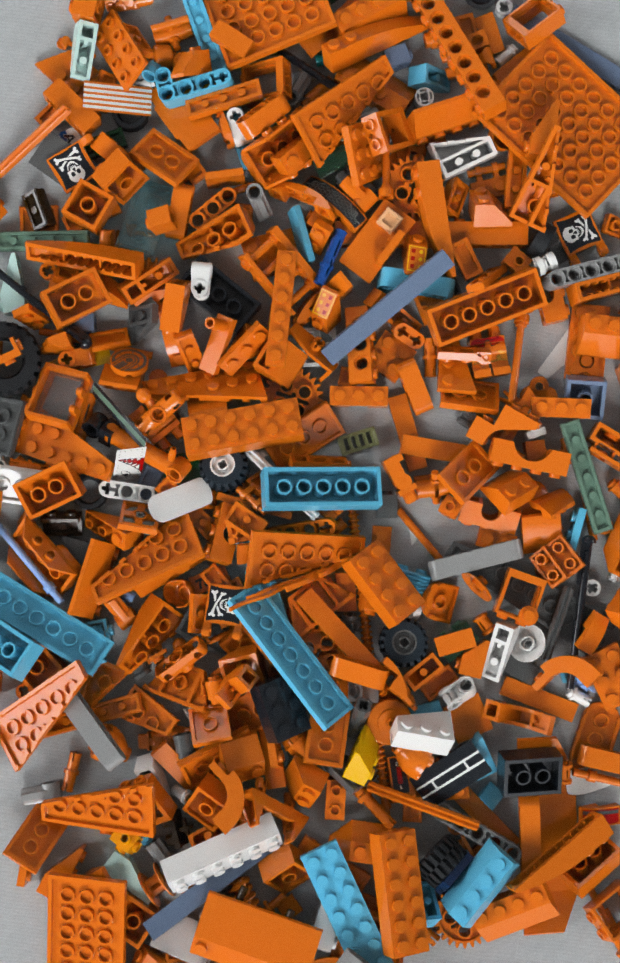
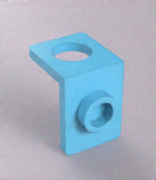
M108 617L84 623L91 625L103 622L106 637L113 641L114 627L113 624H109Z

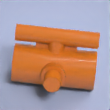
M168 15L164 18L165 21L150 25L156 45L170 44L173 46L174 51L181 49L180 43L182 40L193 37L188 15L174 19Z
M432 470L431 474L413 476L414 483L418 487L416 488V494L419 499L431 497L433 504H439L440 498L443 495L451 494L436 477L439 473L438 470Z

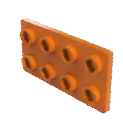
M111 9L98 28L96 46L123 89L129 91L147 66L148 61L146 58L150 59L154 52L138 27L124 23L116 10Z
M384 199L341 256L339 262L370 284L413 227L415 220L387 199ZM387 207H390L404 218L391 234L376 224V221Z

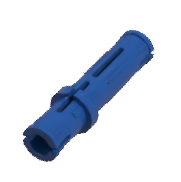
M339 228L335 229L323 261L319 263L320 268L313 281L319 286L326 285L330 272L334 270L333 265L347 235L346 231Z

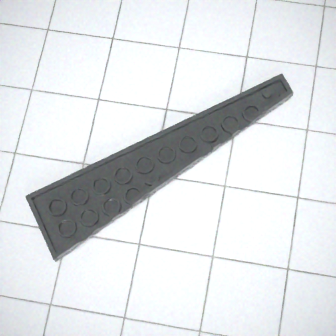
M454 541L443 557L472 549ZM498 564L468 573L477 577L479 575L483 576L488 582L487 588L498 594L509 566ZM511 577L503 599L520 610L525 606H530L537 586ZM546 584L537 609L539 615L537 622L547 629L550 627L562 592L556 588L551 589L548 584ZM573 596L559 633V637L572 645L574 630L573 620L577 621L578 598ZM585 602L581 634L585 630L583 623L593 610L608 617L607 613ZM610 620L596 650L613 642H617L620 647V629L612 624Z

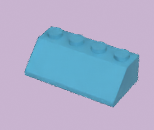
M489 838L440 901L448 914L463 928H471L519 868L520 864Z

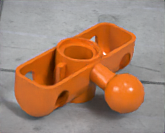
M173 388L158 402H155L151 398L149 389H138L136 392L137 400L141 403H146L150 409L139 417L134 425L144 436H148L185 403L186 397L179 389ZM171 393L172 396L166 401L165 397ZM156 409L162 410L163 413H164V416H163V417L157 416L156 413H155V410H156ZM142 418L143 422L138 425L137 422Z
M199 636L193 637L188 642L183 638L174 639L172 642L174 651L156 665L155 676L163 682H169L181 672H189L194 667L195 662L207 654V644ZM198 641V646L195 648L192 644ZM164 664H170L171 666L165 670L163 668Z

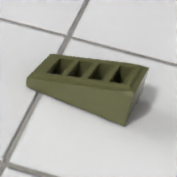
M374 426L337 438L342 456L379 445ZM368 432L370 433L372 443L368 442L366 436ZM358 435H362L365 445L361 446ZM352 437L355 438L357 448L353 447ZM347 439L350 450L346 451L343 441Z

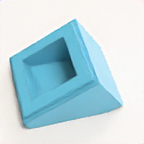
M491 781L477 794L492 811L503 798L498 788Z

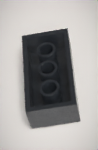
M200 255L195 262L209 261ZM214 265L209 297L204 301H199L195 299L192 292H190L189 297L214 318L220 313L238 320L233 332L236 336L244 324H249L262 308L258 300ZM191 267L183 275L182 280L191 281ZM200 287V289L197 290L198 294H200L201 291L204 290L203 287Z

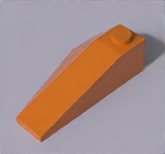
M238 203L175 243L181 259L187 260L238 246L254 236L255 225L249 212Z
M150 593L138 611L116 665L128 674H131L148 659V654L155 649L159 650L162 647L161 644L167 638H172L177 634L175 631L184 616L168 603Z

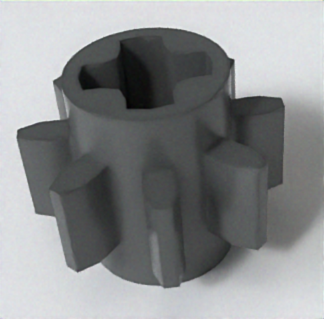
M344 612L343 616H339V619L353 634H355V631H359L361 620L357 619V614Z

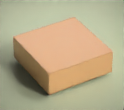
M387 207L376 221V224L391 234L404 218L390 207Z

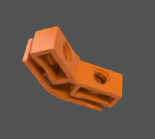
M599 421L594 424L586 437V440L592 444L588 447L589 452L620 472V463L617 462L620 461V433ZM597 445L610 452L609 455L603 450L596 448Z

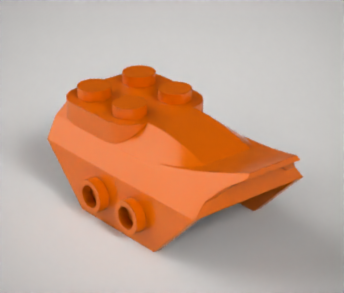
M301 105L287 116L285 115L276 121L277 124L273 127H268L261 132L260 137L241 151V159L253 179L265 190L288 179H294L302 168L305 169L313 164V159L310 157L292 174L281 175L270 160V157L300 135L290 115L301 109Z
M24 511L17 521V529L12 537L46 578L56 585V590L62 596L74 586L82 566L65 546L61 544L56 546L33 519H29L26 511ZM9 545L7 564L25 586L36 594L53 598L50 594L47 595L43 590V585Z

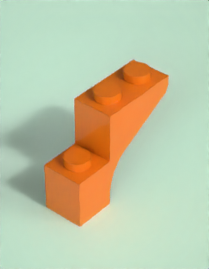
M505 404L495 423L493 422L494 419L486 414H483V416L477 415L465 436L481 445H486L489 438L497 431L537 430L543 423L539 422L540 418L532 413L528 415L523 413V408L517 404Z

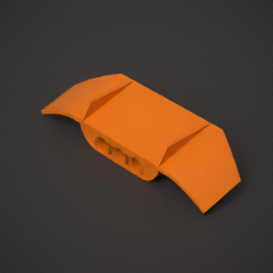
M556 736L517 738V749L556 747L563 756V760L569 761ZM566 785L561 786L560 794L518 797L519 843L521 850L520 871L524 870L577 824L576 795L568 794ZM561 876L546 882L560 915L524 928V936L565 932L577 894L565 883Z

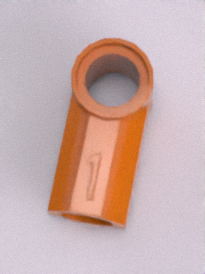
M348 175L339 185L364 214L378 201V197L369 188H365L363 185L353 187L351 175Z
M120 596L104 603L109 612L114 616V620L121 630L124 631L133 625L137 613Z

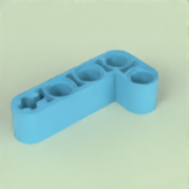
M160 67L154 73L158 96L164 106L169 109L186 105L185 100L235 85L230 71L225 68L179 81L171 78V71L167 67ZM205 84H209L208 87L202 88ZM187 89H191L189 93L184 94ZM172 94L171 98L166 99L168 95Z
M382 267L378 272L376 289L389 293L409 275L404 274V269ZM441 276L420 293L419 296L441 300L453 297L455 280Z

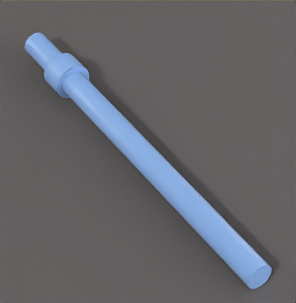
M0 522V535L43 585V590L47 595L50 594L58 605L62 604L65 599L56 590V585L46 578Z

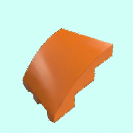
M388 657L382 658L380 664L387 668L389 673L394 676L389 682L390 685L387 689L415 712L418 709L416 701L398 667Z

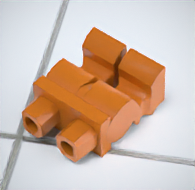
M141 405L128 417L135 423L147 410ZM156 409V410H155V413H156L157 416H159V417H163V416H164V413H163L162 410H160V409ZM173 413L146 437L154 446L157 445L158 448L166 451L172 446L166 439L168 435L172 433L177 440L183 437L181 422ZM142 418L137 422L138 425L143 422Z

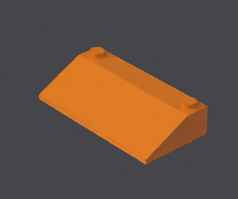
M209 890L190 953L218 963H313L323 929Z

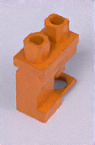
M483 28L467 35V39L482 63L490 64L492 69L497 68L485 29ZM439 52L442 63H447L446 55L442 56ZM449 67L446 68L445 72L448 80L456 79L457 73L455 70L451 71Z

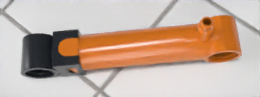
M95 412L82 426L87 436L98 438L99 443L109 448L112 445L121 450L140 447L121 428V425L111 417L108 419L101 412ZM146 441L145 447L147 448L144 462L165 473L171 482L180 483L191 471L192 465L188 459L182 456L176 457V447H171L169 453Z

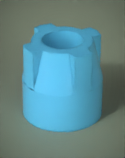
M150 60L142 71V77L147 82H155L154 73L161 65L154 62V60Z

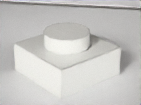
M544 426L537 430H528L523 435L525 441L543 436L547 432Z

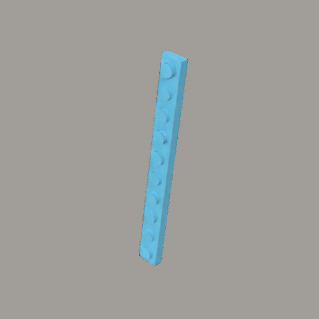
M182 0L198 46H201V50L209 49L212 71L220 68L227 69L219 45L212 42L209 36L212 25L203 0ZM223 111L227 119L228 111ZM237 113L233 114V119L235 120V122L240 117L237 115ZM249 144L243 145L238 148H236L235 145V149L238 154L242 168L244 171H247L248 169L246 168L241 159V151Z

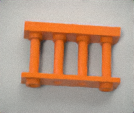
M277 225L265 231L268 240L250 256L247 253L238 256L241 266L252 274L271 299L274 286L267 277L276 269L277 258L263 271L259 269L255 261L273 245L279 250L297 251L295 277L297 275L301 276L304 280V285L293 295L292 306L309 290L314 292L322 288V286L313 282L317 275ZM291 309V316H294L296 312Z

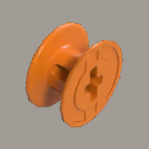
M154 862L153 869L155 874L147 878V876L139 872L138 880L150 901L155 906L160 907L159 894L165 890L171 896H176V893L172 892L165 876L160 871V867Z

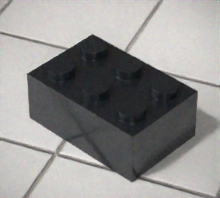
M280 673L256 683L250 690L268 743L279 744L311 729L303 703Z
M556 747L498 750V790L503 798L560 794L563 756Z

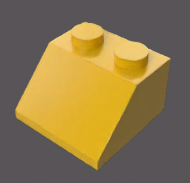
M364 725L355 741L342 777L362 786L366 784L367 780H372L376 770L373 769V766L377 765L380 755L377 754L379 745L367 725Z

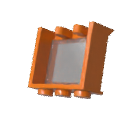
M45 362L44 367L40 370L37 384L32 388V396L25 405L24 414L30 421L58 427L73 433L94 381L88 372Z

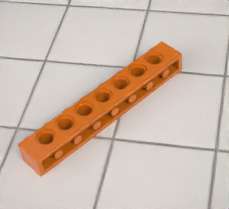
M413 0L414 2L411 4L414 11L420 13V20L423 26L430 29L429 34L433 42H438V49L441 55H446L450 70H455L457 73L456 79L460 86L464 85L466 88L465 94L469 101L473 100L476 104L474 108L478 116L482 115L485 121L507 110L505 98L444 0Z

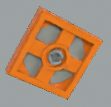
M123 500L117 529L157 535L159 522L151 516L148 504Z

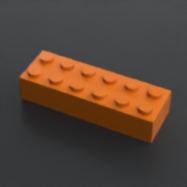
M528 267L497 279L486 289L471 293L466 291L423 308L422 311L435 346L442 347L549 304L537 268Z
M297 397L180 418L186 456L189 462L305 441Z
M403 826L369 833L383 955L392 959H398L430 951L415 828Z

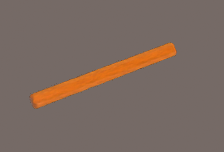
M61 105L0 163V179L71 114V110L67 105Z
M368 782L366 788L368 792L477 831L479 828V820L379 783Z

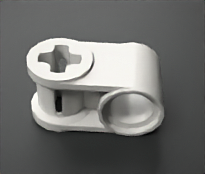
M233 107L227 112V120L236 148L253 142L254 138L250 140L245 139L233 119V114L237 113L238 116L242 117L244 113L240 108Z
M192 261L190 288L195 299L199 301L206 300L210 295L213 264L210 262ZM200 287H203L204 290H202L201 293L198 294L197 290H199Z
M462 676L452 684L442 688L438 692V696L443 698L447 704L448 711H452L474 697L477 688L471 677ZM464 685H472L469 690H462Z

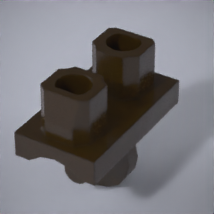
M177 809L173 819L161 825L163 828L170 827L171 833L166 835L165 838L167 846H175V849H180L183 845L189 843L188 835L190 834V829L194 828V823H187L186 817H182L181 810Z

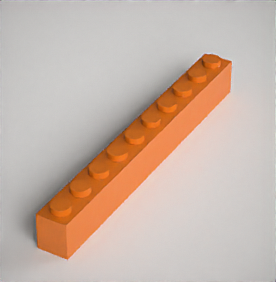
M421 218L416 219L415 224L407 234H419L426 237L427 246L431 248ZM462 218L449 221L452 244L467 237L472 248L512 249L516 246L519 249H525L528 246V225L516 219H512V227H473L471 221H465ZM341 219L335 221V229L339 228L347 232L341 248H348L363 227L354 233L341 223ZM406 236L397 248H403Z

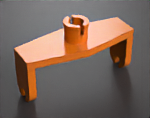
M297 322L289 329V335H292L304 352L326 370L317 380L321 383L339 364L336 363L333 366L320 351L325 346L324 340L320 342L321 337H314Z

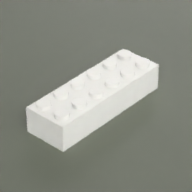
M271 812L260 816V824L253 828H250L248 822L231 829L226 835L224 833L159 861L167 884L172 892H177L178 894L185 892L193 884L200 885L213 875L214 877L220 876L231 867L238 868L242 866L244 861L258 859L266 851L273 852L279 849L283 842Z

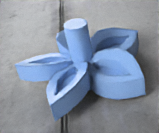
M578 678L575 681L574 685L582 688L584 693H587L588 690L593 693L596 692L592 686L587 688Z

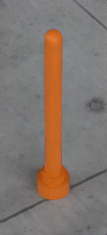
M384 117L382 118V124L390 145V133ZM390 153L382 155V185L378 190V198L382 201L384 199L388 201L394 199V189L390 185Z
M528 314L514 318L517 330L508 396L509 403L516 401L524 328L527 327L530 319Z

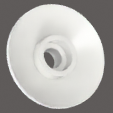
M535 625L520 626L511 655L520 662H532L538 659L546 647V638L543 631ZM532 642L531 647L527 648V644Z

